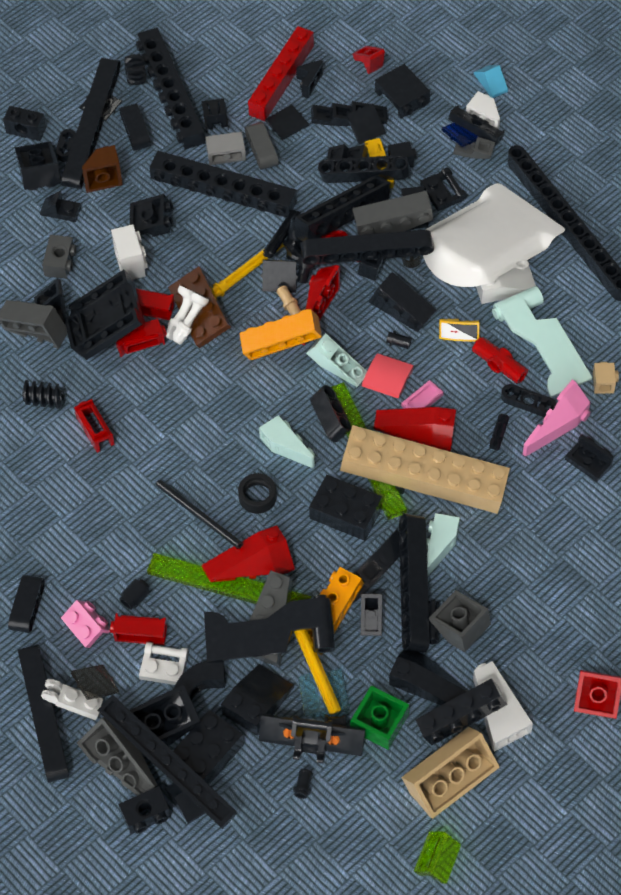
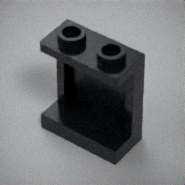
M405 64L375 79L376 94L378 96L384 94L398 109V117L400 119L411 115L414 111L425 107L430 102V90Z

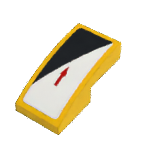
M439 319V339L476 342L479 339V321Z

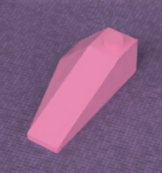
M573 379L557 397L559 401L554 410L549 408L543 425L538 424L524 443V456L530 455L574 429L581 421L585 422L591 413L589 411L590 401Z

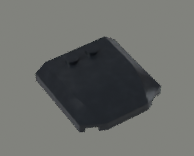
M124 269L69 305L71 310L70 316H67L65 320L71 349L85 360H88L145 323L135 284Z

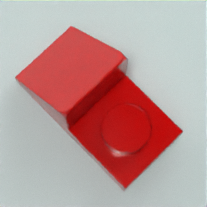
M365 46L352 55L354 60L363 62L367 73L371 74L383 66L385 51L383 48Z

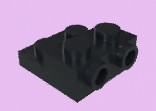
M164 194L130 203V225L133 224L135 232L139 231L140 235L150 233L155 237L169 233L170 227L173 226V219L170 216V212L174 210L172 201L168 200Z

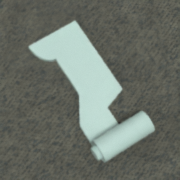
M534 286L495 303L492 314L496 320L499 319L501 322L505 320L513 333L536 346L552 373L547 381L548 393L552 398L560 394L572 379L580 385L592 380V376L558 319H535L530 309L543 304V296L539 288Z

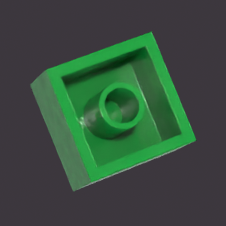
M370 686L350 720V727L365 729V739L389 750L409 716V704Z

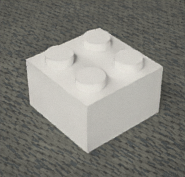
M133 224L112 229L114 251L120 271L124 269L132 280L146 277L145 269L148 268L144 246L141 245L142 241L139 231L135 232Z

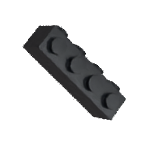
M491 678L415 720L423 737L431 745H434L508 704L499 686Z

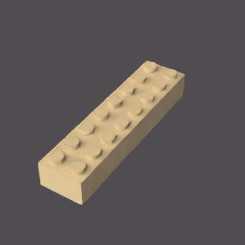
M354 425L351 428L340 471L496 514H498L510 470L508 467Z

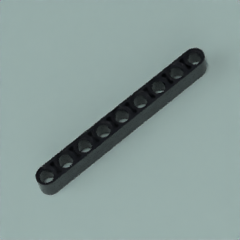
M100 59L63 171L62 186L77 189H82L83 187L82 166L95 150L104 122V112L107 111L109 105L108 99L113 94L120 72V60Z

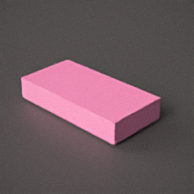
M429 380L401 403V407L404 409L430 407L443 396V391Z

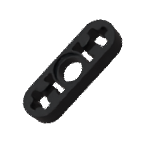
M513 384L505 385L502 388L501 399L504 403L542 417L546 416L548 410L545 407L547 405L551 406L550 409L554 410L557 404L550 397ZM510 392L513 393L511 397L507 396V394H509ZM529 397L534 400V403L526 404L523 400Z

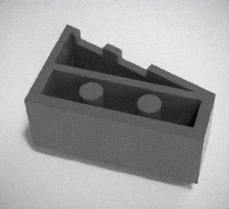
M6 300L0 310L1 326L4 330L23 337H27V335L36 337L37 342L43 343L45 340L53 343V347L57 349L60 348L68 334L66 326L57 310L51 305Z

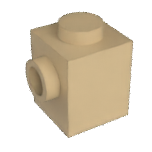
M594 363V394L614 393L616 382L619 381V372L615 370L614 363Z

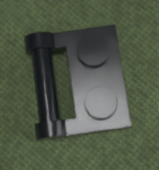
M448 167L441 170L440 173L420 181V186H424V191H427L429 199L437 211L460 203L468 196L465 190L460 188ZM443 180L449 183L456 195L451 196L443 184Z

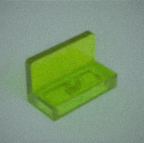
M444 831L429 832L414 872L419 876H432L440 883L446 884L461 844Z

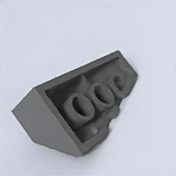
M104 717L77 742L91 762L101 765L110 776H116L121 780L122 785L137 796L157 786L142 753Z

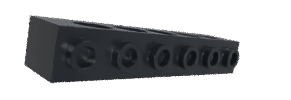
M375 175L296 216L294 236L302 241L317 239L354 220L352 208L389 200L390 182L379 175Z

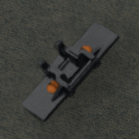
M261 714L259 741L294 746V760H300L301 754L307 752L316 754L317 763L323 764L325 751L362 756L365 729L335 725L331 720L323 722L303 719L297 715H294L293 718Z

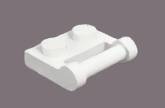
M146 642L139 679L175 685L185 671L189 649L156 646L151 642ZM153 653L178 657L180 659L179 662L151 658Z

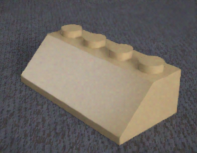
M467 727L401 778L411 796L433 819L500 767L482 733Z

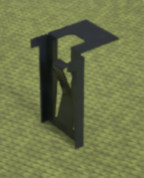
M224 98L201 101L206 133L207 128L213 129V124L221 123L222 128L228 126ZM218 102H219L220 114H218ZM207 104H208L209 107H210V110H211V114H212V115H210V112H209V109H208Z

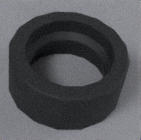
M261 473L246 476L238 487L239 503L242 508L250 513L259 514L269 511L275 505L277 499L274 481L269 476ZM255 485L265 486L269 490V496L263 501H250L246 498V490Z

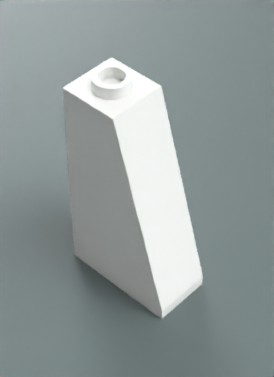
M492 661L488 664L482 663L476 667L473 681L476 687L492 678L499 686L508 704L484 717L493 751H496L531 733L533 723Z

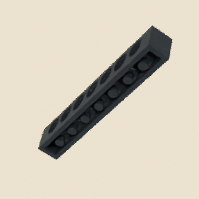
M158 27L137 33V50L142 52L141 56L144 65H148V75L154 79L153 85L155 90H159L160 102L165 104L166 116H170L171 127L177 131L176 138L178 143H182L185 150L205 144L204 130Z
M157 151L149 167L151 179L157 182L168 183L175 187H182L192 192L203 193L210 197H217L227 202L231 201L262 212L273 213L280 217H287L297 203L296 189Z

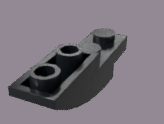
M397 529L353 573L362 578L364 583L354 602L361 597V593H365L400 557L399 531Z

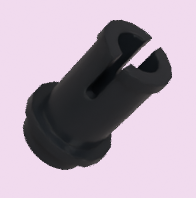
M396 331L388 333L386 343L389 346L396 345L409 349L412 338L396 334Z
M307 769L299 770L297 785L293 788L294 796L297 798L306 799L310 795L309 787L313 776L312 771Z

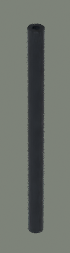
M162 480L157 481L156 487L237 549L243 546V542Z

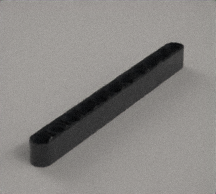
M519 145L510 147L508 151L509 168L548 217L565 228V231L562 233L610 295L615 300L621 301V268L527 151Z

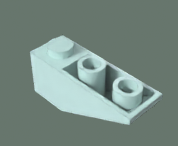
M326 333L317 339L306 352L319 366L356 387L364 380L367 370Z
M278 415L259 427L260 439L271 452L308 467H315L314 452L303 444V440L298 434H294L286 420L283 421Z
M435 513L434 521L430 520L428 533H431L430 539L426 538L428 576L456 545L460 517Z

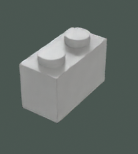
M242 132L205 137L209 165L246 160Z

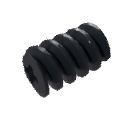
M25 380L22 392L23 401L26 405L33 403L34 406H38L40 403L42 407H46L48 404L49 408L56 406L57 409H61L65 402L66 387L64 386L60 390L59 384H56L55 388L52 389V384L49 383L47 388H45L44 382H41L39 387H37L36 381H33L32 385L29 386V381Z

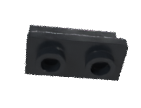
M583 434L579 436L578 443L565 456L567 462L596 482L612 467L614 458L609 450L601 448L593 439Z

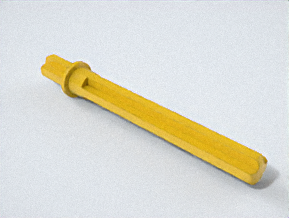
M283 243L281 244V246L279 247V249H278L277 251H279L281 248L284 247V246H283ZM260 251L224 280L214 283L212 289L216 297L224 296L230 287L262 264L263 260H267L268 257L263 255L264 251Z
M307 630L293 631L329 714L338 713L341 707L317 652H314L313 643Z

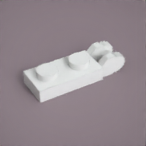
M54 679L46 680L45 687L52 691H42L41 697L44 700L93 720L97 719L99 714L97 710L101 707L103 698L65 684L62 685L61 682Z

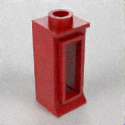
M136 289L144 316L164 320L171 319L175 308L174 294L167 295Z
M158 319L145 322L115 342L120 358L126 353L136 352L159 345L160 343L165 345L166 329L164 325H160Z
M92 399L83 401L74 407L76 418L97 453L100 452L99 443L108 439L111 446L115 445L113 434ZM93 413L103 431L95 434L85 416Z
M116 613L115 621H111L110 633H113L114 640L117 642L140 644L151 642L154 645L165 646L168 626L166 617L159 620V618L118 616V613Z

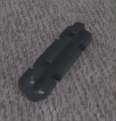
M498 415L489 445L490 449L496 451L500 449L509 421L508 415Z

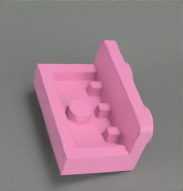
M76 600L61 619L86 648H90L102 633L109 634L110 628L107 626V620L96 613V608L91 602Z

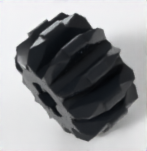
M140 54L126 56L124 66L127 82L130 85L145 83L146 72L142 56Z

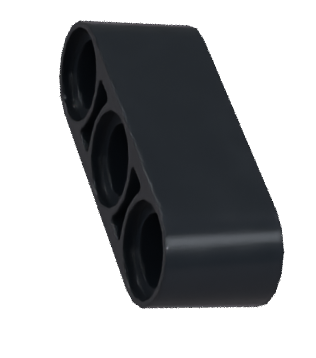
M138 104L120 107L121 119L133 151L150 147V137Z
M323 385L310 398V402L327 437L333 442H338L352 427L334 390L328 385Z
M22 575L9 617V630L31 633L44 591V578Z

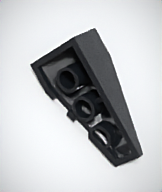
M403 650L398 655L389 674V685L439 705H443L469 691L426 655L418 652Z

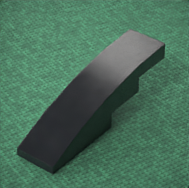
M352 101L350 106L332 103L331 107L313 104L311 108V123L330 126H350L346 115L356 111L359 107L363 108L370 104ZM374 105L382 124H387V107Z

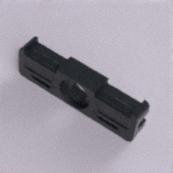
M455 106L450 111L448 120L483 139L495 142V145L502 140L505 132L490 125L488 121L479 116L462 110L459 106Z

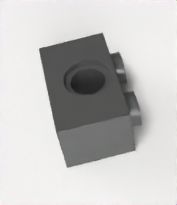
M50 235L42 264L44 276L67 279L68 272H71L73 267L72 256L76 255L77 250L72 237Z

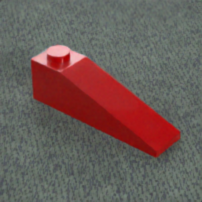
M339 265L320 268L316 275H312L310 279L306 309H311L319 317V322L340 289Z
M426 407L376 410L374 429L387 435L451 452L456 409Z
M277 525L259 531L243 540V546L240 549L233 546L202 564V569L210 582L236 580L237 577L248 576L249 579H255L256 576L269 575L270 570L279 574H285L293 571L295 568L287 541Z

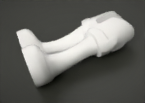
M179 285L178 293L183 297V303L176 316L169 320L165 337L181 345L191 333V325L200 310L208 304L209 299Z

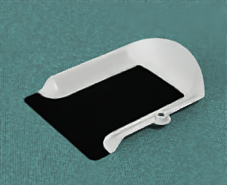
M497 183L485 189L476 202L425 229L431 232L434 251L428 255H423L428 268L440 280L460 287L479 286L491 282L515 267L520 270L529 266L527 260L546 250L552 240L563 233L565 228L502 184Z

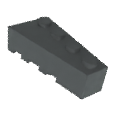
M427 191L352 208L357 235L401 232L433 220L432 207Z
M270 570L249 621L266 619L290 602L293 586L290 577ZM281 654L252 657L280 668Z

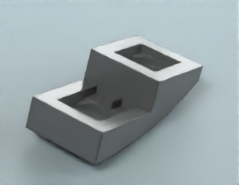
M458 136L453 154L475 159H490L495 142L477 137V140L474 141Z

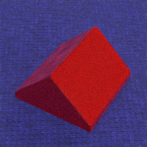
M580 670L574 712L617 719L621 696V677Z

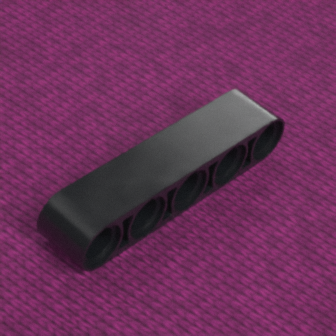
M402 155L326 159L318 165L321 179L325 183L361 182L375 175H379L385 180L406 179L411 174L407 157Z

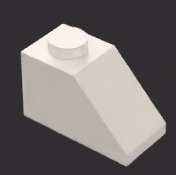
M478 91L467 104L466 112L479 116L488 121L490 125L499 129L500 117L494 99Z

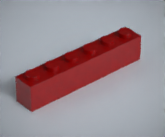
M297 26L248 100L249 116L262 121L268 118L296 75V67L303 64L313 49V31Z

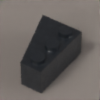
M393 272L383 281L369 300V303L416 332L424 326L436 311L431 304Z

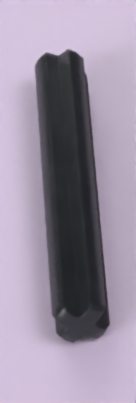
M294 209L290 211L263 250L264 257L270 259L274 256L287 237L291 218L300 215L299 211Z

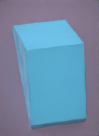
M488 65L474 72V75L491 98L508 92L500 65Z

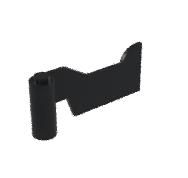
M316 595L312 599L290 601L268 618L228 623L227 619L219 613L204 612L207 662L286 653L292 631L307 629L312 630L314 652L327 653L335 650L331 599L327 598L326 595Z

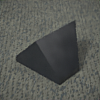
M57 278L34 297V303L53 306L65 324L64 293L61 279Z

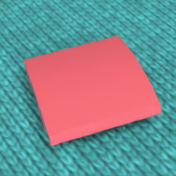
M377 353L365 375L362 387L399 399L405 389L406 381L413 371L414 365Z

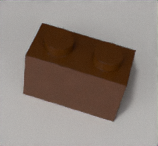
M115 145L96 149L82 166L86 193L123 185Z

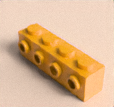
M311 309L302 310L292 316H284L282 319L274 322H266L264 325L256 328H248L240 333L242 352L249 360L267 356L322 337L319 317Z
M339 567L338 571L332 573L329 579V586L320 593V595H326L327 598L331 599L334 634L364 585L362 578L342 567ZM307 629V632H308V634H309V636H310V639H311V641H312V643H313L312 630H311V629Z

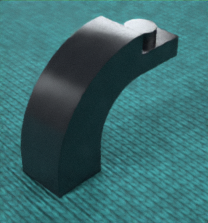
M203 661L190 667L177 680L174 689L184 684L192 701L202 690L225 688L224 661Z

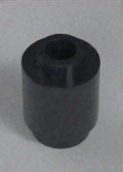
M134 579L121 593L120 602L130 610L134 607L136 608L150 593L149 585L143 579Z

